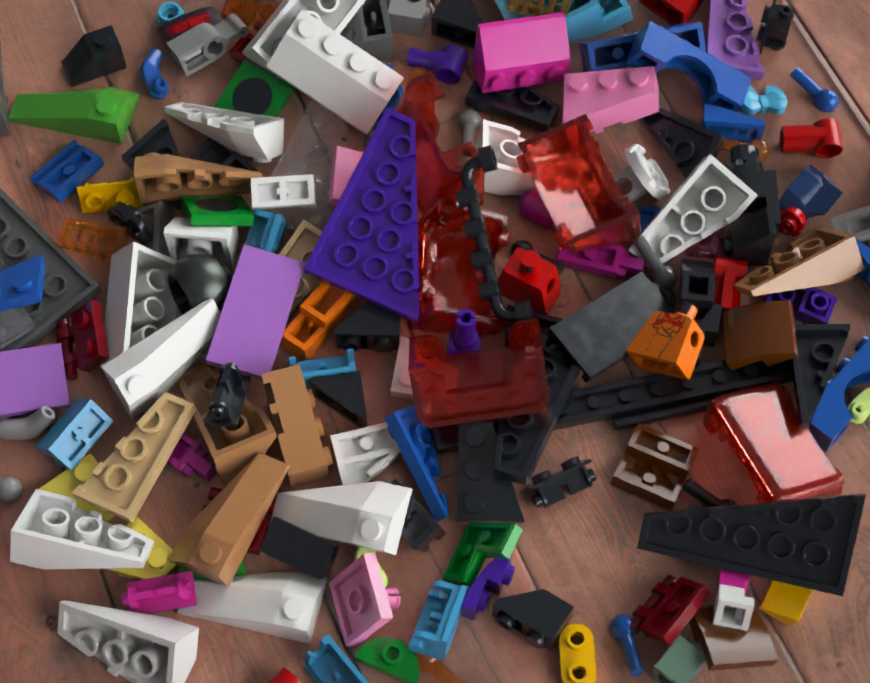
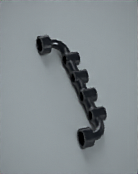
M492 145L478 148L479 155L469 159L463 166L461 172L462 189L456 190V197L461 209L467 207L470 218L463 221V227L467 239H475L477 250L470 252L474 269H482L484 281L478 283L481 300H489L493 313L500 320L508 323L519 322L521 328L535 324L529 300L516 302L515 310H509L503 305L501 288L494 268V258L487 239L486 224L482 217L479 205L480 199L473 180L474 172L478 168L482 167L485 173L498 170Z

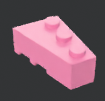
M655 66L564 74L562 124L569 144L578 141L577 137L594 131L595 134L604 132V128L619 122L626 124L659 112V85Z

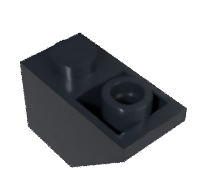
M681 258L678 306L683 301L694 305L698 309L695 318L703 319L712 308L714 302L715 270L713 262Z
M366 302L335 328L336 348H342L346 351L352 348L353 351L360 349H375L378 352L398 350L401 338L402 317L373 303Z
M540 589L496 599L493 603L492 616L495 617L496 623L509 631L515 629L525 635V640L538 649L545 647L551 651L558 641L562 630L571 620L574 606L546 589Z

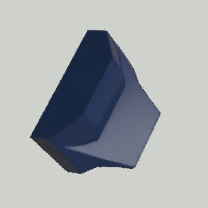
M809 165L800 172L779 200L780 211H784L788 207H796L804 213L807 220L811 217L825 215L843 192L835 186L833 180L812 165Z

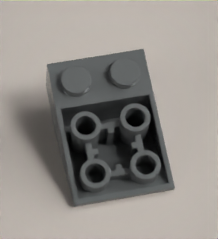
M365 0L341 31L340 35L379 61L394 59L393 36L386 0Z

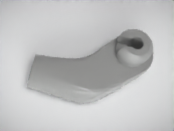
M42 406L33 414L24 418H0V438L5 440L37 438L55 418V413L51 408Z

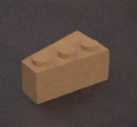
M300 364L261 374L268 408L277 434L283 461L290 466L287 475L291 488L330 478L328 466L333 465L329 446L322 447L320 437L325 436L320 417L314 418L312 408L316 407L314 395L311 388L306 389Z

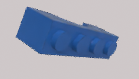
M651 21L636 34L626 62L635 68L655 66L656 73L668 68L682 71L696 83L701 93L703 106L704 104H712L735 112L743 106L751 81V77L742 73L739 69L731 67L712 54L706 53L690 44L687 40L681 39Z
M865 335L854 350L857 353L852 358L846 356L836 368L835 372L838 374L832 380H829L809 426L808 432L813 443L825 453L846 431L852 419L845 405L844 393L853 386L870 384V337L868 335ZM798 419V422H797V424H796L795 429L800 428V426H799V419Z

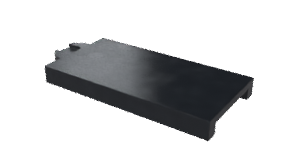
M640 272L551 326L546 335L550 340L555 338L584 373L581 378L587 383L629 356L626 352L627 347L654 312L663 311L675 314L676 311L672 307L675 305L677 297L672 289H663V286L657 282L651 283L645 274Z

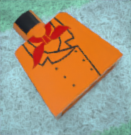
M683 301L678 306L675 314L663 311L654 312L626 349V352L638 368L689 380L705 339L704 333L694 320L698 309L694 305Z

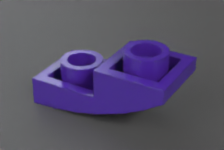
M811 287L805 290L798 289L767 294L764 302L790 301L793 306L795 320L810 324H828L837 297Z
M512 554L509 559L495 558L479 574L462 603L461 616L474 621L478 610L485 611L490 598V592L499 595L503 584L506 586L510 585L515 571V567L511 565Z

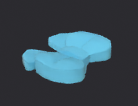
M749 85L741 109L750 115L756 113L766 114L768 111L781 115L785 112L787 98L778 87L768 85L764 95L758 96L754 88Z

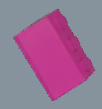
M563 12L477 25L472 70L482 93L564 81V74H568L571 57L566 19Z

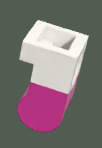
M721 568L714 595V625L748 631L754 609V598L745 596L750 579L749 574Z

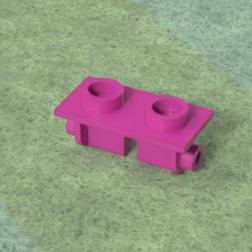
M193 571L127 582V592L122 593L123 605H129L132 612L144 614L197 605Z

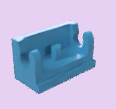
M254 209V223L250 226L245 245L278 254L288 221L281 214Z
M353 348L347 349V355L298 362H296L295 356L289 357L290 366L300 364L306 389L311 388L310 382L314 377L356 371Z
M77 398L35 448L42 454L51 456L54 459L53 463L58 467L67 468L69 471H72L111 425L113 420L91 399Z
M436 580L432 586L436 590H429L419 621L409 642L408 650L445 661L461 618L462 603L466 597L468 586H458Z
M329 634L320 640V647L314 653L308 651L304 656L305 664H303V667L316 683H368Z

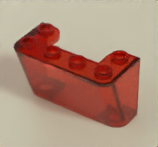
M429 71L409 80L395 111L415 119L417 208L425 220L439 223L468 211L467 207L462 209L459 207L456 197V190L462 189L461 172L463 167L455 163V158L462 154L473 158L479 154L471 141L445 152H442L435 140L440 131V124L435 115V101L444 98L445 94L433 72ZM482 167L478 168L473 175L474 184L480 199V206L484 205L485 172Z

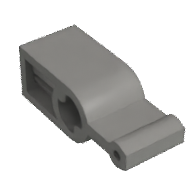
M234 13L229 14L225 20L214 26L209 23L199 24L166 44L175 64L188 77L222 57L227 50V44L239 37L247 36L249 30Z

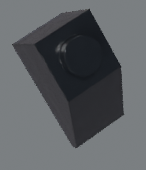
M440 0L431 17L432 35L474 49L477 25L484 22L472 0Z
M112 25L84 34L61 62L71 87L127 68L121 45Z
M772 206L765 207L730 224L727 237L722 238L723 256H728L730 259L748 261V266L767 265L777 235Z

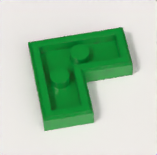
M470 521L442 580L458 586L465 585L471 587L486 558H510L523 529L516 523Z

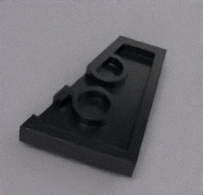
M476 79L465 97V105L547 134L558 116L560 107L532 87L482 93Z
M459 421L457 522L524 523L525 521L512 482L495 477L494 466L497 435L492 421Z

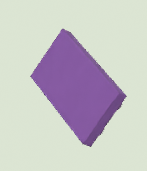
M243 245L206 357V364L221 368L226 363L232 362L238 366L240 374L262 380L261 374L272 371L305 262Z
M61 343L0 352V418L34 413L42 406H47L52 410L70 407Z

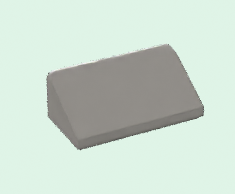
M160 200L137 209L141 215V221L153 238L145 247L170 257L164 237V228L174 218V210Z

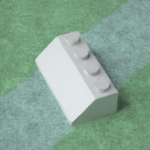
M283 0L242 53L258 67L284 81L265 67L300 11L303 9L340 34L365 0Z
M303 9L285 33L265 67L365 135L368 134L404 79L403 76Z
M132 242L111 255L104 324L109 359L100 364V368L181 316V312L173 300L167 282V275L177 260L136 242Z

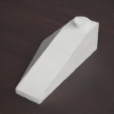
M184 102L164 107V113L241 155L253 157L255 162H271V158L283 154L284 118Z
M483 119L473 157L479 155L478 148L492 145L497 159L498 170L485 173L482 167L478 168L473 175L474 184L478 190L497 195L522 196L526 190L530 192L533 188H536L549 196L596 197L598 194L597 171L566 155L558 157L545 150L546 145L538 140L533 144L520 137L521 132L513 127Z
M710 154L704 157L639 237H645L663 264L738 219L758 195ZM632 244L628 250L637 258L644 260L635 245Z
M213 298L197 305L101 366L131 419L152 407L165 392H168L212 342L221 315Z
M376 481L280 492L277 495L271 522L274 516H278L321 538L396 556L412 489Z
M35 489L11 529L10 562L39 569L143 568L152 551L154 541L122 524L112 525L102 520V514L95 510L89 513L77 507V501L68 496Z
M295 570L247 574V576H234L229 587L208 578L194 579L197 605L178 608L177 612L186 616L310 644L328 578L318 579L307 573Z
M66 600L59 602L57 634L88 657L96 656L108 665L107 671L116 677L120 674L130 683H185L196 661L198 627L168 617Z

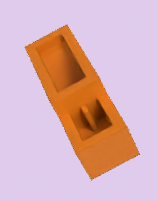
M323 281L300 305V314L284 330L281 348L300 361L310 360L339 324L356 296Z

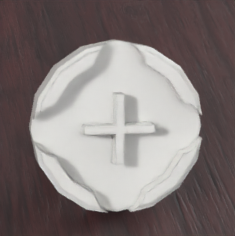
M633 144L625 150L629 165L618 172L610 182L611 195L623 203L634 202L647 192L658 200H662L670 194V189H668L669 183L655 160H652V158L647 160L643 156L646 150L639 144ZM630 179L632 190L629 194L622 195L620 193V185L624 180Z

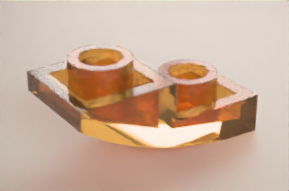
M227 0L221 16L223 19H226L229 14L235 13L247 27L254 29L255 23L259 19L266 22L281 2Z

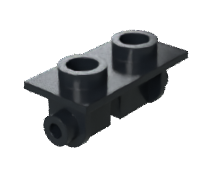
M773 0L772 6H765L756 38L757 41L761 42L759 54L762 53L764 46L775 51L785 47L789 28L794 17V12L790 6L776 4L777 0Z
M226 363L220 369V376L209 405L204 424L205 427L238 425L251 377L241 376L235 363Z
M576 456L560 464L562 470L551 474L549 470H546L531 477L533 483L524 488L525 490L534 489L536 494L532 496V500L536 508L541 506L547 508L566 498L561 486L566 485L569 494L573 495L591 487L592 482L596 481L597 478L591 468L587 470L585 467L592 460L584 459L580 461L579 457Z

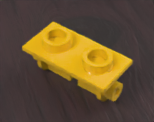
M134 177L131 180L114 181L113 183L89 184L86 182L85 186L77 187L82 214L107 211L116 201H121L127 206L132 204L135 208L143 207Z

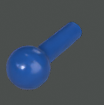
M799 67L789 75L814 98V104L818 110L832 112L836 109L839 101L834 91L829 89L823 90Z
M621 614L611 621L610 633L614 639L621 642L631 676H639L644 673V669L634 640L636 633L630 626L632 617Z

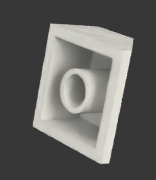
M174 217L164 228V237L170 258L178 261L191 254H208L213 256L219 263H224L229 270H234L240 239L237 226H192L187 217Z

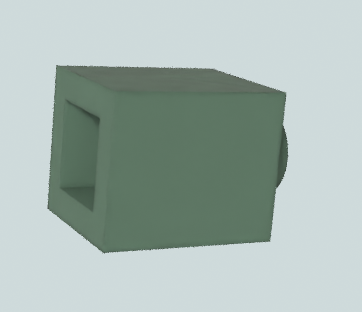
M679 635L654 666L651 677L658 683H691L706 662L703 648L696 641L689 638L686 640Z

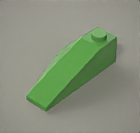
M106 87L18 94L8 120L13 123L122 144L139 101L140 93Z

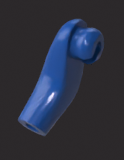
M151 49L139 69V74L149 95L156 99H163L168 94L169 89L167 80L164 81L159 71L164 54L158 49Z

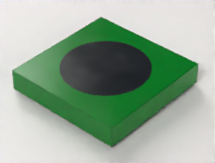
M244 59L214 107L278 117L295 89Z
M181 195L180 206L192 226H251L254 223V214L242 196Z

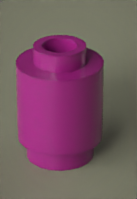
M533 188L530 192L526 190L518 202V207L521 208L520 215L545 229L549 227L555 230L566 212V208L561 206L560 201L536 188Z

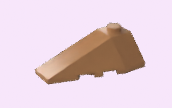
M817 226L787 244L788 251L783 254H773L770 257L771 264L755 268L738 281L734 287L738 292L750 296H760L846 283L854 278L853 275L864 270L855 235Z
M203 363L186 370L177 383L184 399L193 403L196 407L193 415L194 422L220 480L224 484L233 480L258 453L265 455L277 434L265 410L258 405L255 407L247 400V397H245L237 426L205 427L204 424L209 405L220 375Z
M258 453L183 530L168 560L229 587L290 466L262 453Z

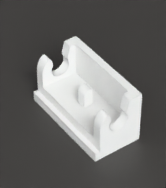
M313 174L251 178L253 210L303 206L316 209V189Z

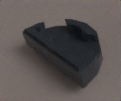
M116 201L107 210L109 220L140 244L145 246L153 240L150 232L141 221L140 213L132 204L127 206L121 201Z

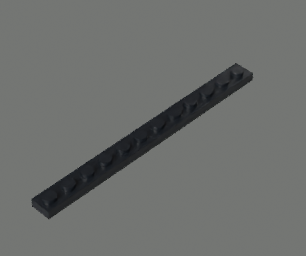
M726 360L695 366L689 380L657 373L573 390L553 430L729 393L744 392L793 382L790 360L767 366L763 361H759L732 370L727 365ZM500 405L431 419V428L437 454L458 450L459 421H492L498 436Z

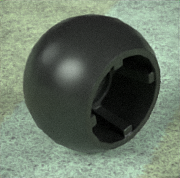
M191 254L174 264L167 275V282L173 300L182 315L210 298L214 299L221 313L233 277L228 267L222 262L219 263L213 256L208 254Z

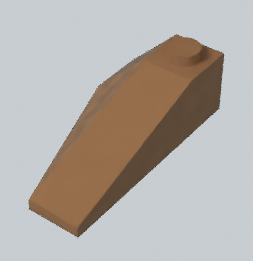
M147 153L144 156L135 157L133 171L141 204L154 203L159 200L162 202L180 200L181 195L251 193V178L262 177L260 172L169 154L160 155L158 153Z

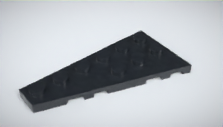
M507 305V309L515 310L514 306ZM534 311V325L521 328L519 322H507L505 327V350L503 353L500 390L501 401L494 466L495 477L525 486L529 483L581 371L555 338L550 340L546 335L551 326L563 319Z
M866 494L645 513L637 549L843 596Z

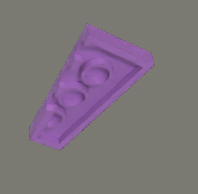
M708 0L706 53L712 54L717 59L739 69L751 78L762 80L765 72L763 64L759 62V48L757 42L754 41L752 33L753 23L752 19L748 17L746 9L748 5L747 0Z

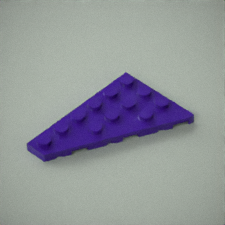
M386 108L304 267V273L417 323L420 313L415 119Z

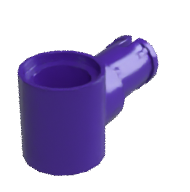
M446 45L443 51L436 50L435 52L411 47L407 55V65L431 70L443 83L454 85L460 82L468 59V53L457 45Z
M462 309L457 313L456 329L450 331L447 352V359L480 362L482 334H478L475 329L476 315L472 310Z

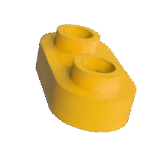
M570 624L560 634L559 661L561 683H595L594 637L590 629L582 624ZM579 636L582 638L583 643L575 645L571 642L570 638ZM577 669L582 670L585 673V677L577 679L573 676L572 672Z

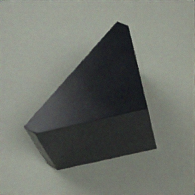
M360 371L318 376L311 380V389L315 398L359 428L368 426Z

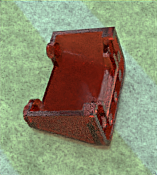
M587 114L518 143L520 156L516 157L522 174L528 172L557 229L554 235L561 250L567 248L569 253L630 242L641 236L640 213L634 202H629L628 197L623 196L601 155L598 141L595 142L594 137L590 136V130L593 129V125Z
M441 197L418 221L420 318L417 323L408 320V326L410 329L420 332L450 333V331L456 329L457 313L462 309H469L476 315L475 329L478 334L495 335L504 329L506 322L500 320L493 313L489 300H481L478 283L484 281L482 269H474L470 252L477 250L475 239H467L463 227V221L470 218L467 207L461 209L457 201ZM481 209L495 268V255L502 248H505L510 240L508 217Z
M539 319L521 320L513 324L509 330V346L453 355H445L444 345L436 336L420 335L409 337L408 371L419 421L428 427H441L542 411L549 403V389Z
M777 383L723 394L710 400L702 422L710 436L719 432L718 439L720 442L727 441L758 491L755 497L758 503L841 495L842 485H844V478L838 468L832 467L809 429H800L798 412L791 403V396L784 386L780 387Z

